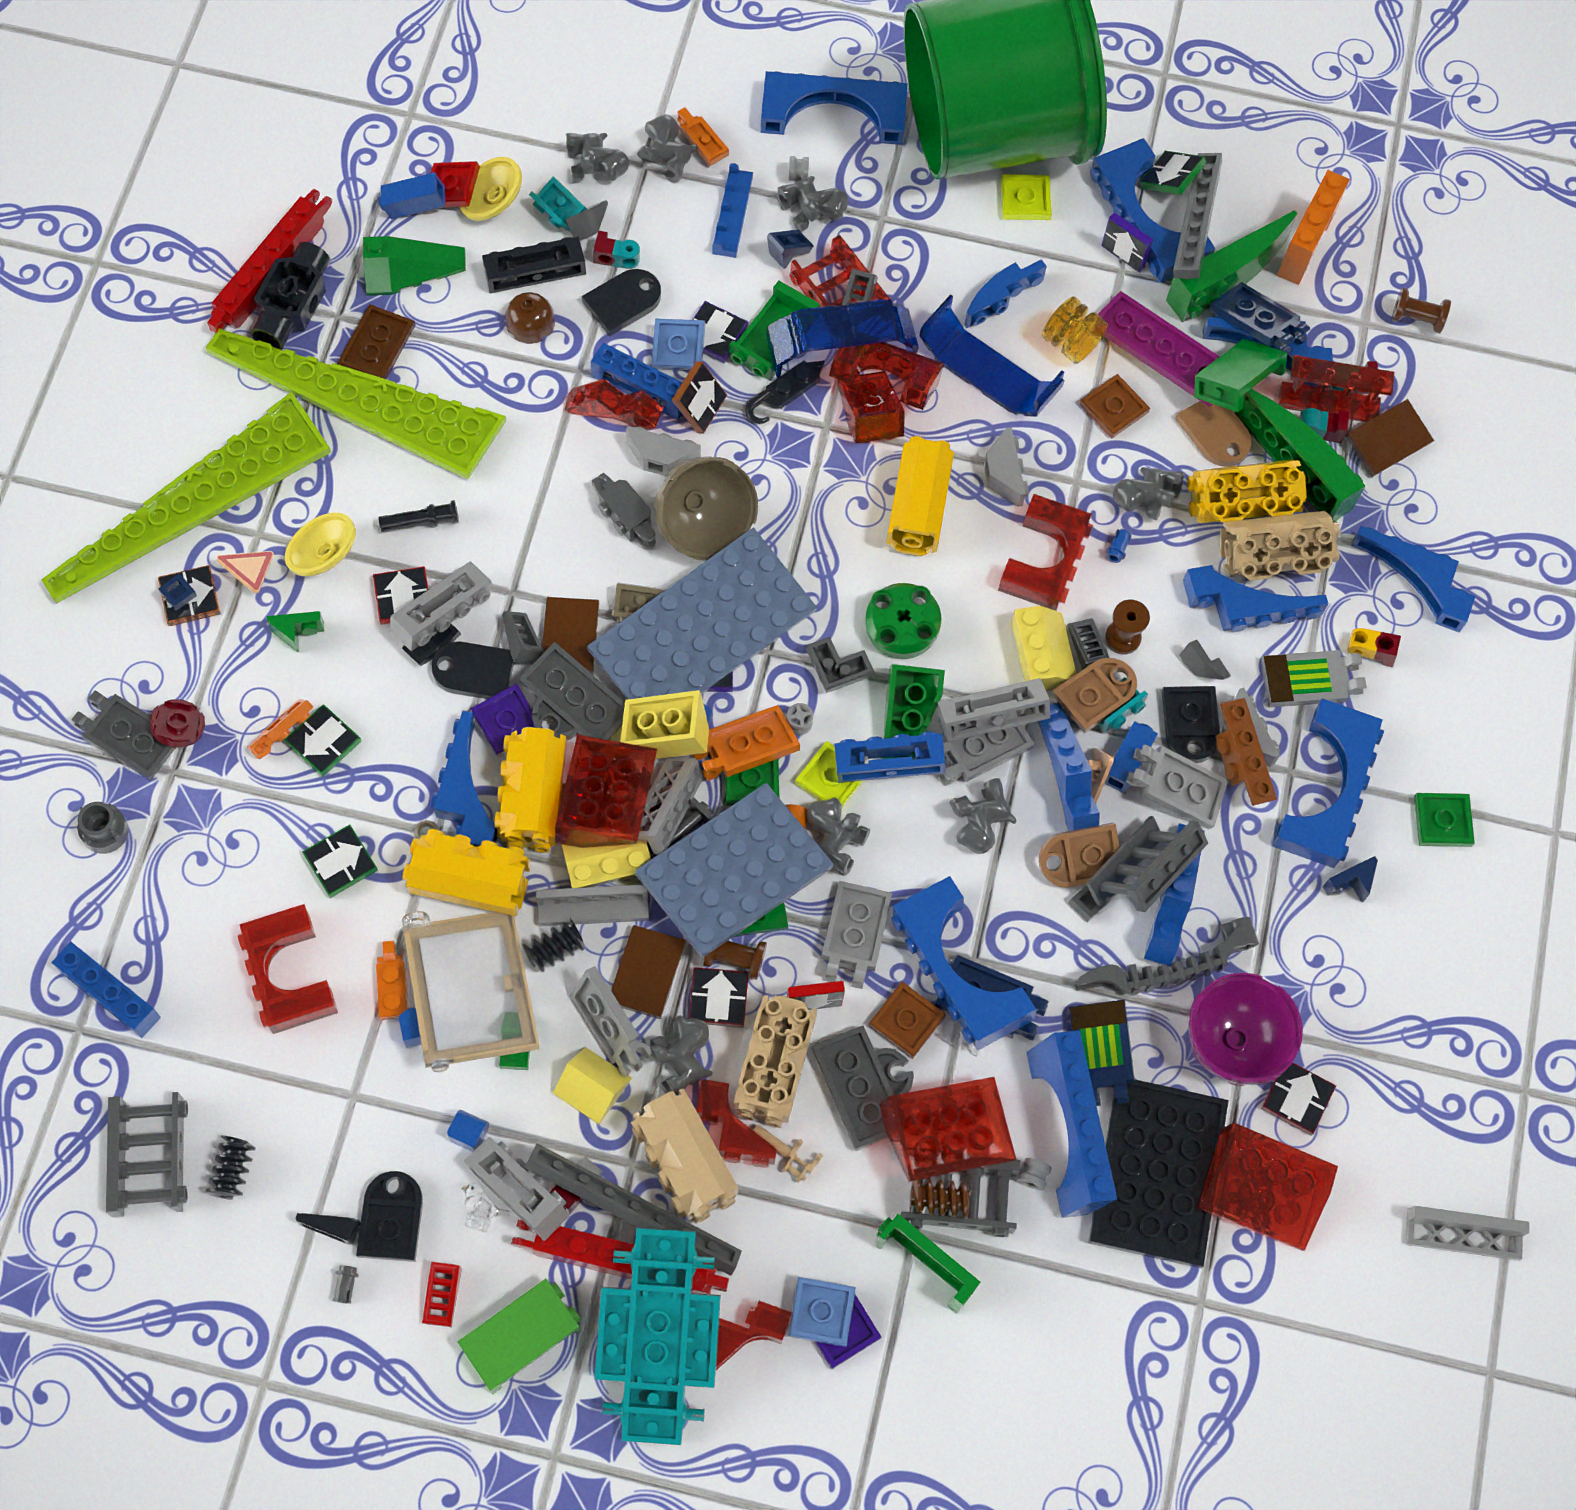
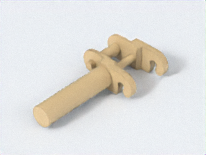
M757 1125L752 1131L754 1136L789 1159L788 1163L784 1162L782 1164L784 1166L782 1171L786 1172L788 1170L798 1177V1183L801 1180L805 1181L807 1177L804 1175L806 1173L811 1174L823 1157L819 1153L812 1164H807L798 1158L796 1154L803 1143L801 1139L792 1149L760 1125ZM794 1160L805 1167L802 1173L791 1166Z

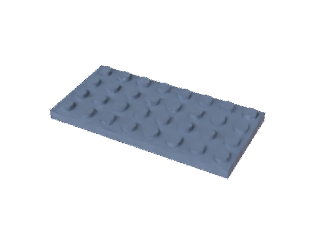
M753 527L589 644L587 649L627 700L697 690L703 694L721 679L735 671L813 614L818 607Z

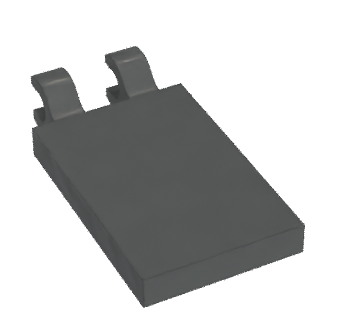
M94 690L88 699L92 701L91 705L102 711L94 721L78 711L71 719L75 722L74 725L85 731L82 735L84 740L151 781L176 747L164 745L154 738L150 731L149 714L117 694L108 699Z

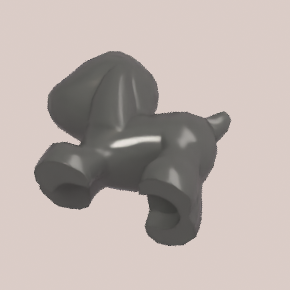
M664 114L646 122L645 132L654 143L652 146L643 145L637 152V155L646 162H652L654 158L667 162L665 168L668 170L665 177L668 181L677 183L682 177L684 166L689 162L691 154L698 147L697 144L687 145L675 141L679 133V125L671 115Z
M565 133L568 157H576L582 154L581 162L571 166L573 182L582 181L586 174L592 172H600L607 180L615 181L628 170L629 160L623 151L603 148V141L608 136L607 133Z
M810 176L794 184L778 187L777 199L783 210H787L795 202H799L801 211L793 218V223L797 230L799 229L803 232L808 229L809 220L813 222L821 215L834 221L840 220L848 206L846 192L839 188L816 191L813 184L815 177Z
M1142 467L1140 471L1144 475L1143 480L1124 479L1119 481L1114 486L1113 499L1127 512H1132L1138 507H1147L1146 515L1148 518L1157 521L1162 506L1170 508L1173 498L1179 497L1183 486L1184 473Z
M994 778L984 783L985 789H982L981 793L986 800L971 802L965 795L960 798H953L949 802L956 816L959 818L967 816L968 824L957 832L958 844L967 847L976 854H984L994 846L995 834L991 827L992 823L1008 821L1015 824L1017 821L1011 814L1010 806L1004 798L1003 786L999 778Z
M835 797L812 802L806 812L807 823L811 828L822 834L817 844L832 861L833 867L847 876L854 865V860L851 859L850 855L839 853V851L849 842L863 846L869 837L870 829L865 826L857 827L861 816L855 813H847L841 821L842 804Z
M681 1015L677 1016L673 1022L675 1040L671 1044L664 1036L650 1039L651 1055L654 1057L657 1065L667 1062L678 1074V1076H672L661 1082V1087L665 1094L674 1091L676 1096L679 1094V1089L684 1088L685 1090L688 1085H694L702 1078L712 1076L713 1073L711 1070L704 1069L694 1056V1053L708 1042V1025L703 1020L685 1018Z

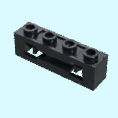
M579 236L565 237L557 241L540 242L536 245L515 247L511 250L494 251L482 255L490 294L586 275L585 258ZM571 266L572 268L570 270H565L561 272H556L555 270ZM513 277L517 279L516 281L500 283V280L512 279Z

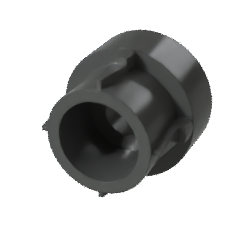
M97 801L91 802L83 808L80 807L77 818V830L80 839L88 849L96 853L106 854L116 851L125 843L129 832L128 823L116 806ZM107 824L105 828L97 831L101 825Z

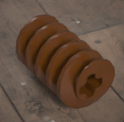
M914 1177L910 1191L909 1213L913 1205H915L918 1214H921L924 1207H927L929 1215L933 1216L935 1209L939 1208L940 1215L944 1217L947 1209H950L952 1217L956 1218L959 1210H962L964 1219H967L970 1206V1189L969 1191L967 1190L965 1182H960L956 1189L954 1181L949 1180L946 1188H944L942 1179H938L933 1187L931 1178H926L923 1186H921L919 1177Z

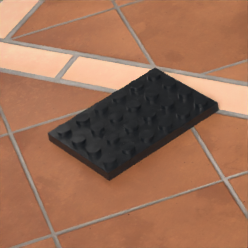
M1135 1079L1134 1083H1127L1129 1103L1118 1104L1115 1092L1113 1094L1105 1146L1117 1200L1093 1212L1088 1243L1202 1269L1205 1262L1229 1100Z

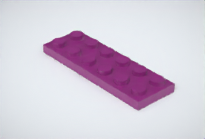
M1122 291L1090 323L1092 329L1192 396H1194L1195 375L1220 357ZM1200 400L1201 402H1203L1204 404H1206L1208 407H1210V406L1212 405V403H1209V402Z

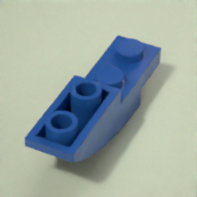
M1041 259L1023 269L1015 262L994 275L972 300L966 312L965 327L969 328L973 325H980L987 318L995 314H1002L1009 306L1010 297H1016L1023 290L1031 286L1036 287L1042 283L1047 268L1043 260Z

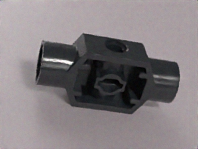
M300 242L292 257L275 259L254 297L259 312V317L251 330V336L255 341L269 343L272 347L282 350L292 332L306 330L326 292L322 275L330 262V257L322 248L310 242Z

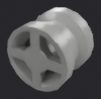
M790 156L789 181H794L796 178L801 180L807 179L809 157L797 159L795 156Z
M796 703L788 709L787 721L795 735L807 734L812 728L813 711L807 704Z
M1025 1158L1023 1163L1025 1169L1019 1175L1018 1181L1032 1189L1045 1190L1047 1185L1045 1179L1051 1173L1052 1167L1038 1159Z

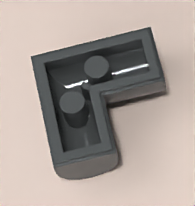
M830 637L808 644L805 647L826 694L875 675L865 650L840 659Z

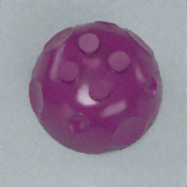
M1233 973L1222 976L1211 982L1199 993L1190 1008L1188 1030L1195 1058L1212 1075L1231 1085H1262L1277 1079L1293 1063L1301 1047L1303 1026L1295 1002L1281 986L1277 987L1263 979V976L1252 973Z

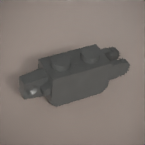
M605 473L594 478L592 486L599 496L598 508L603 516L606 518L610 517L614 522L613 525L616 531L621 536L625 535L630 542L635 539L644 549H653L656 544V535L651 526L650 507L627 480L614 482Z

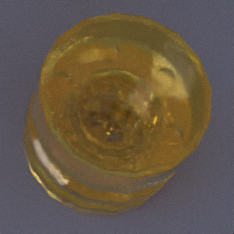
M1076 296L1070 297L1057 308L1046 323L1041 335L1045 341L1051 342L1054 348L1062 346L1061 353L1074 364L1084 360L1094 350L1108 327L1107 321L1096 312H1091L1087 315L1088 306L1081 304V301Z

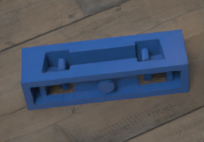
M603 342L590 361L592 377L679 420L682 413L673 403L672 399L683 382ZM606 373L611 374V375H612V379L609 378V377H607V376H605V374H606ZM662 401H664L665 404H666V406H664V405H662V404H659V403H661Z
M929 731L921 733L919 736L898 734L893 738L886 739L875 736L865 741L845 739L840 741V743H834L838 783L945 773L942 733L936 734ZM911 752H915V760H912L911 756L890 759L868 760L869 764H865L864 756H868V759L895 756L911 755Z
M70 941L51 962L61 974L141 1039L161 1018L152 1006L73 942Z

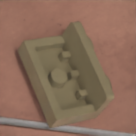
M618 582L614 609L611 616L618 617L617 621L622 622L666 589Z

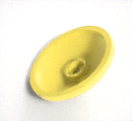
M496 157L482 163L469 207H459L462 213L471 220L482 221L494 218L504 212L514 202L521 188L522 171L519 165L509 157Z
M336 512L327 513L312 519L301 527L290 540L285 552L286 565L294 574L299 576H315L334 568L347 556L353 546L356 536L354 523L347 515Z

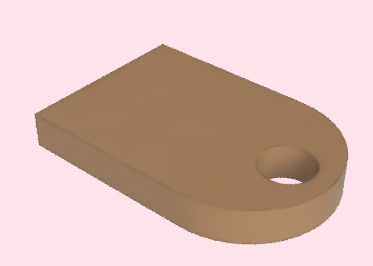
M1199 401L1177 413L1175 418L1206 459L1213 464L1231 467L1240 464L1247 457L1252 444L1251 435L1232 410L1215 404L1208 407ZM1235 448L1239 451V455L1232 456L1227 452V449Z
M1103 658L1095 661L1053 689L1052 696L1085 734L1133 699L1137 688V678L1133 669L1124 661L1115 658ZM1122 672L1127 676V680L1123 682L1117 681L1113 674Z
M1111 822L1051 836L1045 841L1039 853V867L1044 877L1059 887L1069 888L1085 885L1120 848L1116 824ZM1056 855L1060 859V864L1056 869L1050 870L1047 868V860L1049 857Z

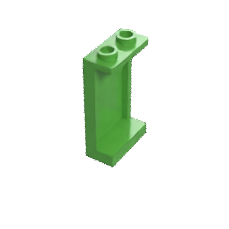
M545 1278L457 1341L492 1394L503 1388L502 1384L574 1332L578 1333L580 1331L577 1323L581 1321V1318L572 1306L568 1309L561 1300L565 1295L556 1282L550 1285Z

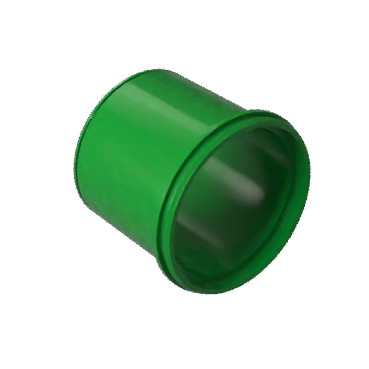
M924 0L907 4L904 12L903 32L909 92L921 148L927 166L936 180L1068 157L1072 163L1080 165L1085 164L1088 160H1093L1101 153L1107 128V93L1101 43L1090 0Z

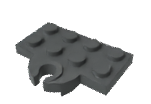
M555 642L519 678V683L537 698L532 712L534 728H542L543 721L552 719L557 723V728L553 730L555 731V737L560 739V734L566 736L568 741L579 734L599 751L622 727L625 702Z
M864 1025L812 1045L811 1049L855 1151L908 1130V1125L898 1103L905 1099L910 1092L914 1073L909 1071L902 1079H896L890 1073L892 1067H904L908 1064L909 1060L904 1055L892 1048L874 1050Z

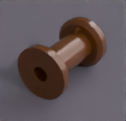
M1402 287L1398 294L1391 320L1398 322L1404 316L1431 323L1434 332L1440 334L1450 311L1451 300L1444 299L1440 305L1409 297V290Z
M1128 599L1117 604L1112 615L1113 622L1108 626L1105 633L1107 646L1113 652L1122 655L1131 654L1138 649L1142 640L1141 633L1150 622V613L1147 607L1140 601Z
M727 941L704 957L703 966L710 967L713 965L714 960L749 969L751 979L757 980L764 960L767 942L761 941L756 948Z

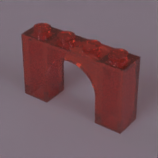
M851 330L834 354L829 376L853 384L858 375L865 370L876 369L890 372L905 382L899 402L924 410L939 384L944 363Z
M1033 494L1022 527L1055 539L1063 550L1064 558L1058 564L1047 568L1035 567L1009 558L1001 577L998 591L1057 611L1059 603L1065 604L1070 589L1065 588L1067 581L1073 582L1078 568L1073 566L1075 559L1081 560L1086 547L1081 545L1083 538L1089 539L1093 524L1089 523L1092 514Z
M305 904L239 924L242 934L237 935L242 951L247 950L249 959L244 960L249 976L254 975L256 985L252 986L256 1002L261 1001L263 1010L259 1011V1015L264 1028L269 1027L271 1032L276 1034L338 1013L333 992L327 980L296 990H284L273 985L269 979L270 963L280 950L316 937L310 914Z

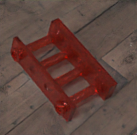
M838 235L832 239L830 254L802 269L796 260L791 261L789 276L795 286H799L807 297L820 304L819 313L830 326L833 336L837 340L840 339L844 346H847L850 341V330L861 323L850 320L843 322L836 313L841 309L844 297L829 304L822 294L849 280L852 269L870 272L841 235ZM834 262L840 264L844 271L818 286H815L809 276ZM857 281V285L865 287L868 285L867 282ZM877 282L870 302L871 307L867 310L864 322L877 316L881 317L885 323H888L894 319L896 305ZM855 290L853 292L854 294L865 296L863 291ZM851 298L850 303H854L857 300Z
M1294 355L1291 369V379L1294 382L1282 381L1278 404L1285 409L1302 411L1307 408L1337 414L1339 410L1348 411L1350 420L1368 422L1380 414L1381 397H1378L1379 394L1392 396L1395 372ZM1304 382L1317 383L1319 384V386L1315 387L1303 384ZM1329 386H1335V387H1341V388H1344V389H1343V391H1339V390H1333V389H1328V388H1329ZM1354 390H1359V391H1365V392H1369V393H1368V395H1363V394H1357V393H1353V392H1354Z

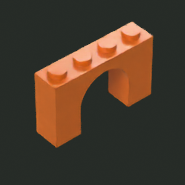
M1327 170L1288 246L1277 276L1297 285L1300 284L1324 231H1327L1336 214L1350 181L1349 178Z

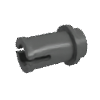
M339 1266V1271L335 1272L338 1277L332 1301L351 1304L355 1278L359 1276L356 1273V1267Z

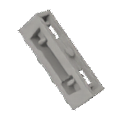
M470 561L391 615L390 631L410 651L418 646H424L436 633L444 632L453 621L465 617L476 605L485 603L491 595L492 581Z
M1041 678L939 701V722L947 742L1049 719L1050 699ZM1025 708H1030L1033 714L1017 717L1016 711H1019L1020 714H1024ZM975 720L974 728L958 731V724L966 723L967 727H970V721Z
M488 1137L464 1162L475 1176L545 1241L569 1217V1214L563 1207L566 1204L565 1200L556 1191L550 1194L546 1190L548 1185L539 1175L532 1177L528 1173L530 1170L524 1168L526 1163L518 1157L514 1160L510 1156L513 1152L505 1143L500 1141L497 1144L492 1138ZM502 1165L533 1196L526 1203L532 1210V1214H530L531 1211L522 1199L501 1180L506 1174Z

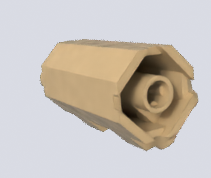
M1325 511L1224 522L1223 526L1225 528L1220 531L1221 558H1227L1228 564H1223V567L1230 577L1245 576L1251 581L1269 579L1282 571L1295 570L1300 575L1321 573L1324 569L1329 568L1332 562H1338L1339 550L1336 546V537H1339L1340 534L1338 522H1333L1332 517Z
M763 996L753 1027L747 1056L738 1081L733 1108L738 1110L737 1116L741 1119L753 1121L754 1118L765 1120V1124L768 1126L781 1128L782 1123L789 1122L818 1010L812 1007V1011L809 1012L806 1003L784 996H774L770 1000H768L769 996Z
M684 1088L679 1089L678 1096L672 1091L649 1102L643 1107L645 1113L640 1116L639 1112L633 1115L634 1121L630 1122L633 1127L631 1130L639 1144L644 1142L646 1146L644 1147L645 1156L652 1169L658 1166L661 1170L658 1172V1180L666 1194L671 1192L673 1196L671 1198L672 1206L679 1218L685 1217L687 1221L693 1219L695 1224H698L711 1216L709 1212L720 1207L721 1210H724L736 1202L735 1197L739 1193V1188Z

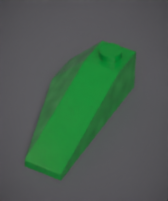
M391 236L363 237V263L367 296L393 295L399 293L400 289L412 285L415 288L421 286L422 282L433 278L439 280L466 271L465 247Z
M897 664L889 666L883 739L893 738L898 734L919 736L921 733L926 732L938 702L942 698L945 670ZM911 752V755L895 756V757H885V758H881V759L900 758V757H911V756H912V760H913L914 757H915V752Z

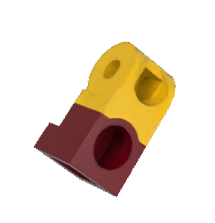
M1356 628L1351 632L1347 651L1349 654L1360 653L1361 658L1368 657V659L1383 662L1384 666L1393 667L1401 635Z

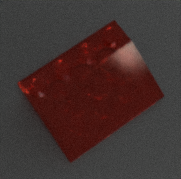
M577 734L555 825V843L580 848L637 844L657 749Z
M995 1077L892 1095L879 1104L886 1133L908 1182L1017 1160Z
M1233 1122L1221 1129L1198 1208L1295 1249L1305 1251L1331 1194L1338 1166Z

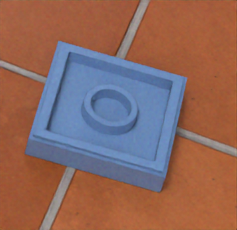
M655 318L651 367L663 370L690 371L696 361L702 362L705 320Z
M798 1277L788 1337L846 1347L856 1287Z

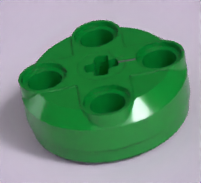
M910 583L892 584L873 594L866 610V631L872 644L883 654L896 659L914 658L925 653L936 641L941 628V611L937 601L927 587ZM922 598L925 600V603L919 605L914 603L913 599ZM878 602H885L889 607L881 609L876 604ZM920 632H927L931 637L922 639L918 634ZM890 636L894 641L892 643H884L881 638Z

